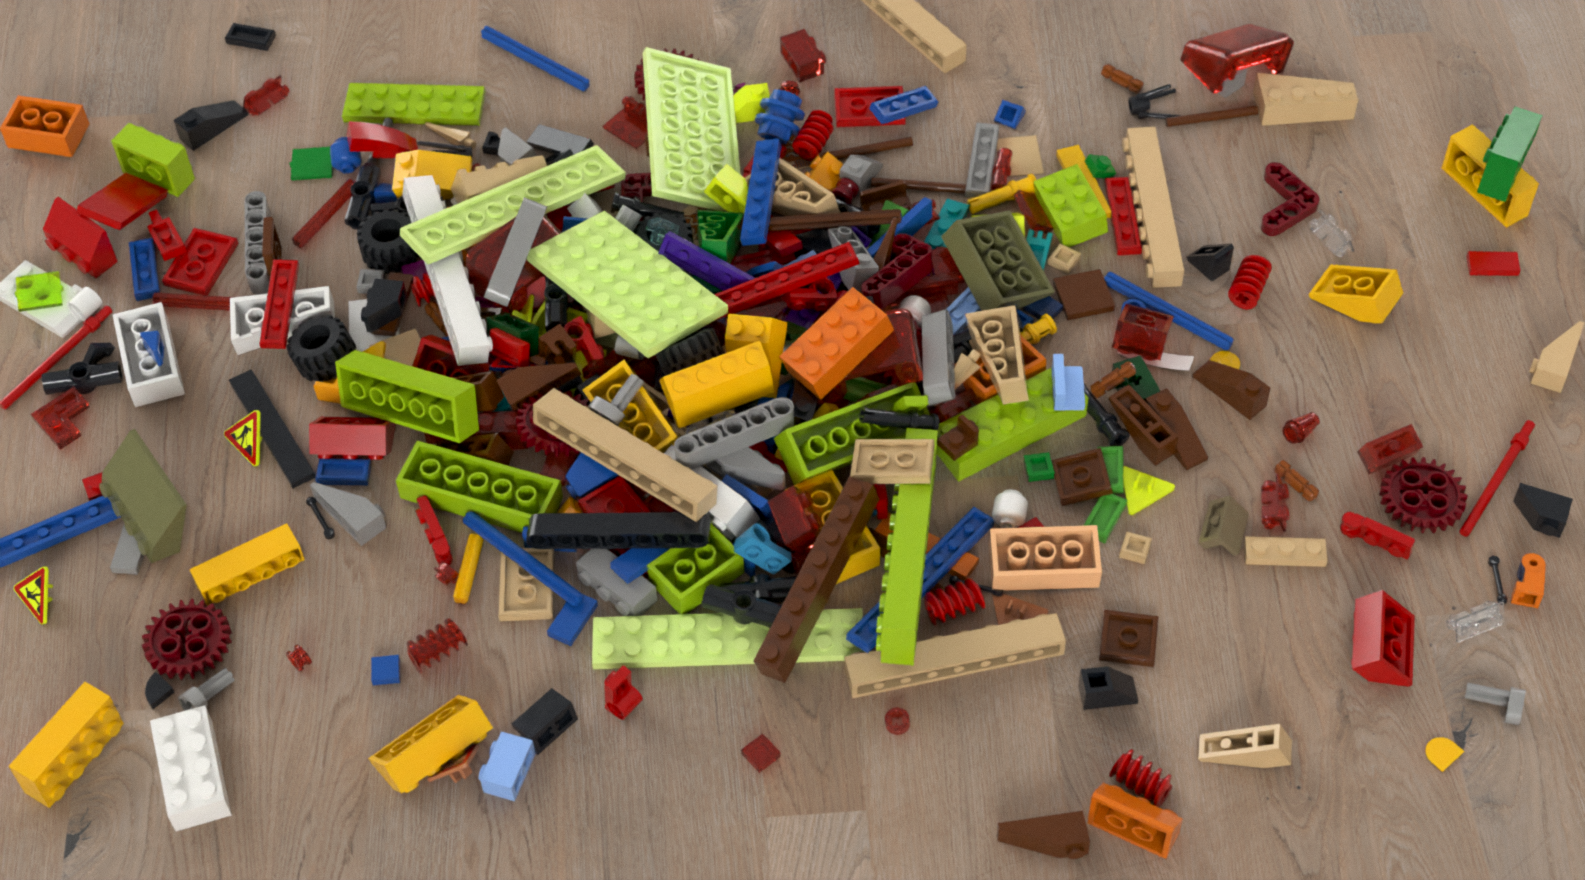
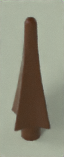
M897 218L892 219L884 240L873 258L879 266V270L890 263L892 245L898 223Z

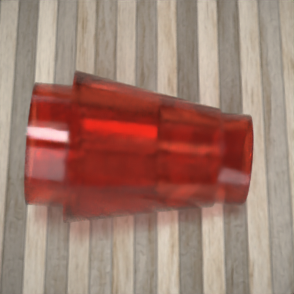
M1310 412L1288 420L1282 430L1283 436L1292 444L1302 443L1319 425V417L1314 412Z

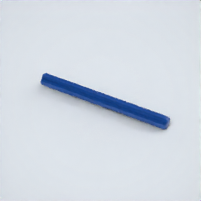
M485 26L481 30L482 38L581 91H586L589 88L590 80L490 26Z
M1108 272L1104 279L1108 287L1130 299L1142 301L1148 309L1223 350L1228 351L1233 345V337L1119 275Z
M469 511L463 518L465 525L572 606L580 605L584 599L581 592L475 512Z

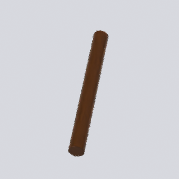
M1250 106L1169 117L1165 119L1166 127L1258 115V107Z
M912 137L830 151L829 153L839 160L849 158L850 155H866L913 146Z
M872 177L871 187H880L892 182L902 181L903 179ZM904 180L906 189L952 193H965L966 184Z

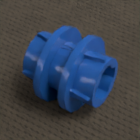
M779 89L773 90L769 98H762L759 105L766 112L758 113L754 119L760 125L758 135L765 140L780 139L782 145L787 144L790 136H797L800 128L794 124V121H802L805 116L804 111L800 109L802 99L793 93Z

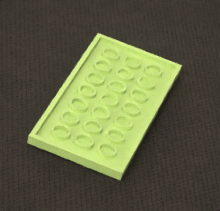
M646 47L643 51L652 196L715 211H723L725 209L706 195L704 190L726 163L741 175L731 69Z
M602 211L530 249L526 258L528 262L647 358L728 313V305L666 257L658 254L657 250L606 211Z

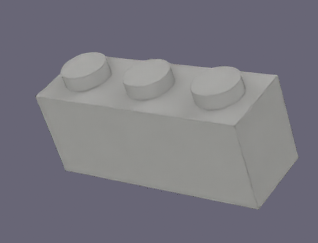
M590 549L576 562L577 577L580 582L587 587L590 585L595 589L602 600H609L623 616H642L658 601L656 586L642 575L627 584L610 568V562L618 557L608 549Z

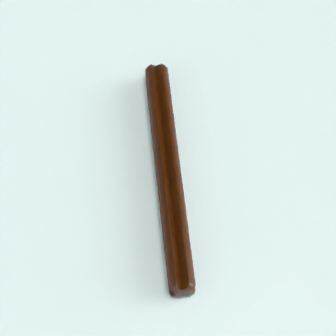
M900 209L770 217L768 232L837 228L842 226L891 224L893 218H897V224L902 221V213Z

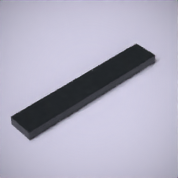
M252 369L229 379L232 389L247 414L249 415L254 410L260 411V435L263 437L265 444L292 489L316 478L313 469Z

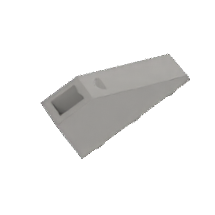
M842 226L828 229L832 248L850 241L858 257L859 264L841 271L840 276L848 290L854 287L862 293V284L878 272L879 266L851 227Z
M749 447L706 464V467L722 478L727 474L740 483L779 490L785 489V472L779 465L772 464L766 460L759 451L752 450Z

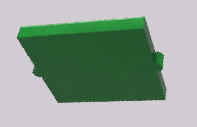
M330 147L292 149V162L289 163L291 181L332 178L333 166L331 165Z

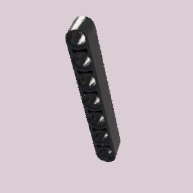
M681 512L538 513L532 515L529 519L526 543L535 549L703 548L709 542L711 519L705 514L695 522Z

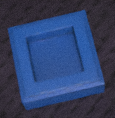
M399 655L371 657V681L373 686L400 683Z

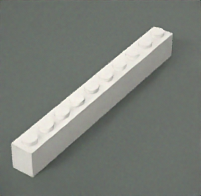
M432 175L404 178L403 199L411 223L446 209L445 202L440 199V187L435 185ZM462 251L429 265L424 261L458 366L487 363L489 352L493 350L492 339L486 335L485 319L480 317V304L474 299V286L468 282L469 273L467 267H463Z

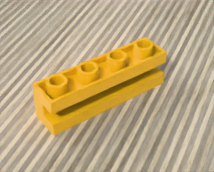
M286 523L189 570L195 585L208 606L211 603H219L226 597L239 591H244L251 585L264 579H269L274 574L287 568L294 567L305 559L298 541Z

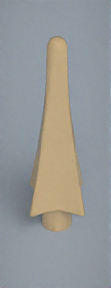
M430 122L425 123L427 128L436 132L453 145L472 146V150L476 147V141L470 139L469 131L451 129Z
M975 349L968 356L961 353L954 368L955 390L980 368L976 361L980 358L981 354ZM942 403L935 404L934 408H938Z

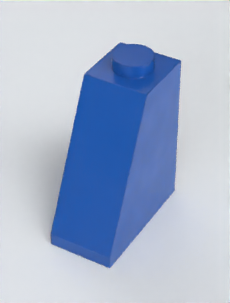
M581 452L565 476L569 483L565 487L573 499L578 497L580 500L620 475Z

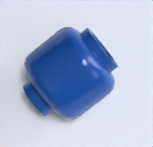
M347 137L336 139L330 146L331 165L334 169L348 174L354 172L361 165V151H350Z

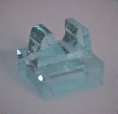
M661 217L648 220L646 230L652 232L650 242L655 245H661L666 233L669 231L678 235L680 228L679 225Z

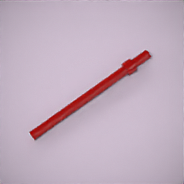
M105 305L97 314L88 317L75 334L0 401V407L4 410L9 408L42 377L43 373H47L88 334L97 331L101 327L100 323L113 310L108 305Z
M1527 420L1520 432L1516 433L1510 441L1511 447L1459 532L1462 536L1468 537L1519 452L1526 448L1529 443L1528 437L1535 428L1533 421Z

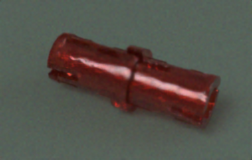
M1000 148L997 152V161L992 169L994 174L991 185L992 191L1006 186L1008 177L1011 175L1010 163L1013 153L1009 148Z

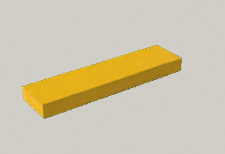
M1075 145L1058 149L1056 156L1062 169L1078 164L1104 209L1107 218H1111V209L1096 179L1092 176L1085 163L1086 158L1080 146Z

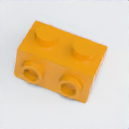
M826 152L821 158L817 156L809 165L811 171L805 172V175L831 192L832 189L836 188V183L840 179V169L844 164L832 154Z

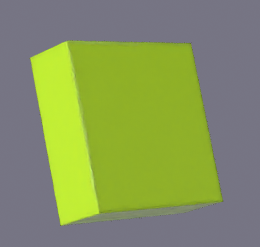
M903 396L894 403V411L907 413L908 411L916 410L919 412L929 404L928 396Z

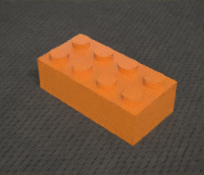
M852 287L779 357L786 370L821 400L888 337L894 329L887 314Z

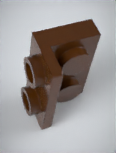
M904 180L860 192V208L863 211L882 210L886 200L909 209V211L913 208L906 194V183Z

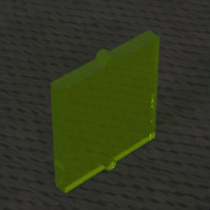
M59 271L15 277L16 291L14 295L17 298L19 312L63 306L62 291H64V288L61 285Z

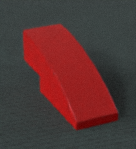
M349 121L347 139L350 151L371 152L372 158H396L398 153L418 150L416 138L394 128L366 122Z

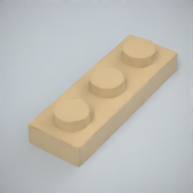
M1245 536L1244 539L1245 564L1326 567L1327 564L1325 539Z

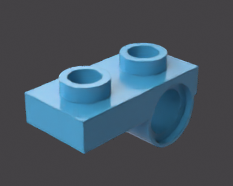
M760 524L752 525L735 539V553L773 575L792 561L791 553L773 543L767 530Z

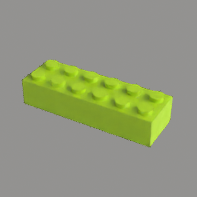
M354 350L335 362L340 402L343 408L457 443H461L479 430L474 384L358 350Z
M1051 367L1026 380L1028 401L1003 405L999 395H996L940 423L937 439L956 427L958 417L963 414L968 420L976 423L979 429L978 445L955 461L938 445L937 455L959 482L1084 418L1087 414V395L1084 393V410H1054Z
M913 381L788 428L777 435L774 440L793 484H799L830 470L834 471L852 464L856 439L905 438L906 430L904 428L862 424L859 418L864 416H859L862 407L894 411V403L903 396H922L916 382ZM927 407L918 412L919 414L930 415Z
M418 440L396 479L401 499L417 503V498L425 495L432 508L464 517L469 511L475 512L489 524L520 533L523 531V526L528 527L529 519L532 515L556 513L563 500L561 481L558 479Z

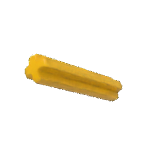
M475 533L469 535L453 594L454 602L466 604L469 599L483 544V538Z

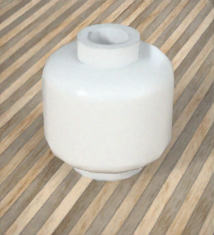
M905 297L896 314L899 326L902 327L904 321H907L908 325L912 326L914 321H916L918 328H921L922 316L930 314L931 308L929 303L922 297Z
M1005 490L995 497L992 519L1001 528H1017L1025 523L1028 501L1017 490Z

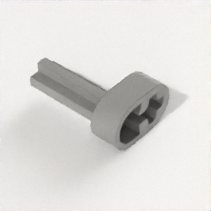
M631 374L611 403L599 396H595L588 408L618 426L625 417L623 411L644 384V381L637 375Z
M224 668L198 688L194 686L178 696L180 705L185 711L204 705L208 707L207 701L235 681L232 677L233 674Z
M1467 683L1465 698L1505 706L1507 708L1504 722L1520 725L1526 690L1511 687L1510 691Z

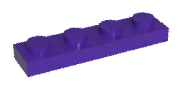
M671 231L666 233L658 254L663 255L675 265L722 291L755 279V277Z

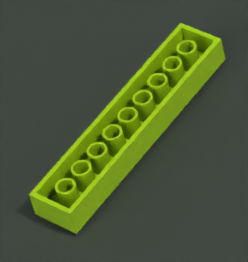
M906 428L905 438H900L934 439L935 447L930 484H895L894 491H897L898 494L893 495L892 511H896V513L891 514L889 530H893L894 533L890 532L888 534L887 550H891V552L885 555L884 570L889 572H885V575L883 574L882 591H886V593L880 595L879 612L884 613H880V616H878L876 633L882 634H877L876 651H881V663L914 666L936 470L938 430Z

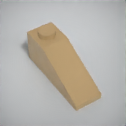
M1579 321L1545 347L1539 359H1533L1529 371L1534 374L1531 384L1561 393L1585 322Z
M1280 724L1200 734L1198 756L1200 762L1256 768L1291 765L1292 740Z

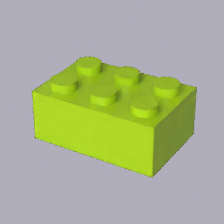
M128 123L111 140L123 173H129L168 189V193L179 197L195 180L187 150L180 143H174L165 139L160 134L156 135L141 126L138 127L131 123Z
M1078 164L1033 181L1036 200L1060 244L1072 247L1108 233L1106 213Z
M710 523L707 546L703 548L669 549L647 565L649 582L656 586L658 593L679 614H687L702 603L707 586L712 584L720 587V584L730 583L744 573V560L742 556L734 552V545Z

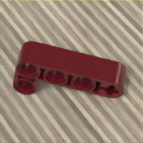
M907 234L895 235L891 251L892 261L862 284V295L865 297L873 296L874 304L883 310L932 271V248L930 245Z

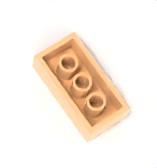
M1097 525L990 529L989 557L992 590L1099 588L1102 566Z

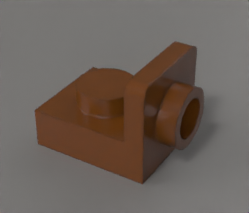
M962 414L958 417L957 426L937 439V445L955 461L978 445V426L974 421L968 420Z

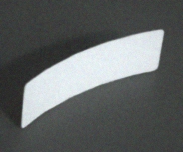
M1124 339L1121 341L1117 351L1118 354L1127 358L1141 355L1145 364L1175 370H1189L1194 356L1175 355L1159 351L1148 353L1146 348Z

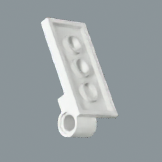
M27 260L22 262L0 282L1 302L62 338L67 336L79 323L85 321L103 304L101 298L91 288H81L76 284L71 287ZM32 286L29 290H22L24 287ZM49 296L47 300L39 301L42 297Z

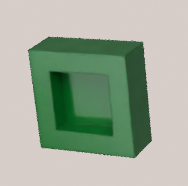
M1089 154L1085 159V163L1094 178H1113L1116 175L1111 160L1107 156Z
M1049 452L1024 455L1023 462L1028 482L1054 479V469Z

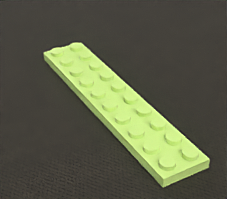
M596 145L401 227L400 236L429 265L511 229L524 197L547 206L546 214L580 199L585 193L590 195L624 180L626 172Z
M862 608L823 609L796 662L845 661L846 656H850L855 652L865 653L846 640L847 633L863 618ZM723 613L593 617L592 667L593 669H619L623 665L626 668L755 664L753 660L770 627L753 622L740 624L734 620L733 616Z

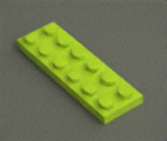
M349 83L342 119L343 122L383 123L385 118H390L393 124H425L430 122L436 125L480 126L486 93L485 86Z

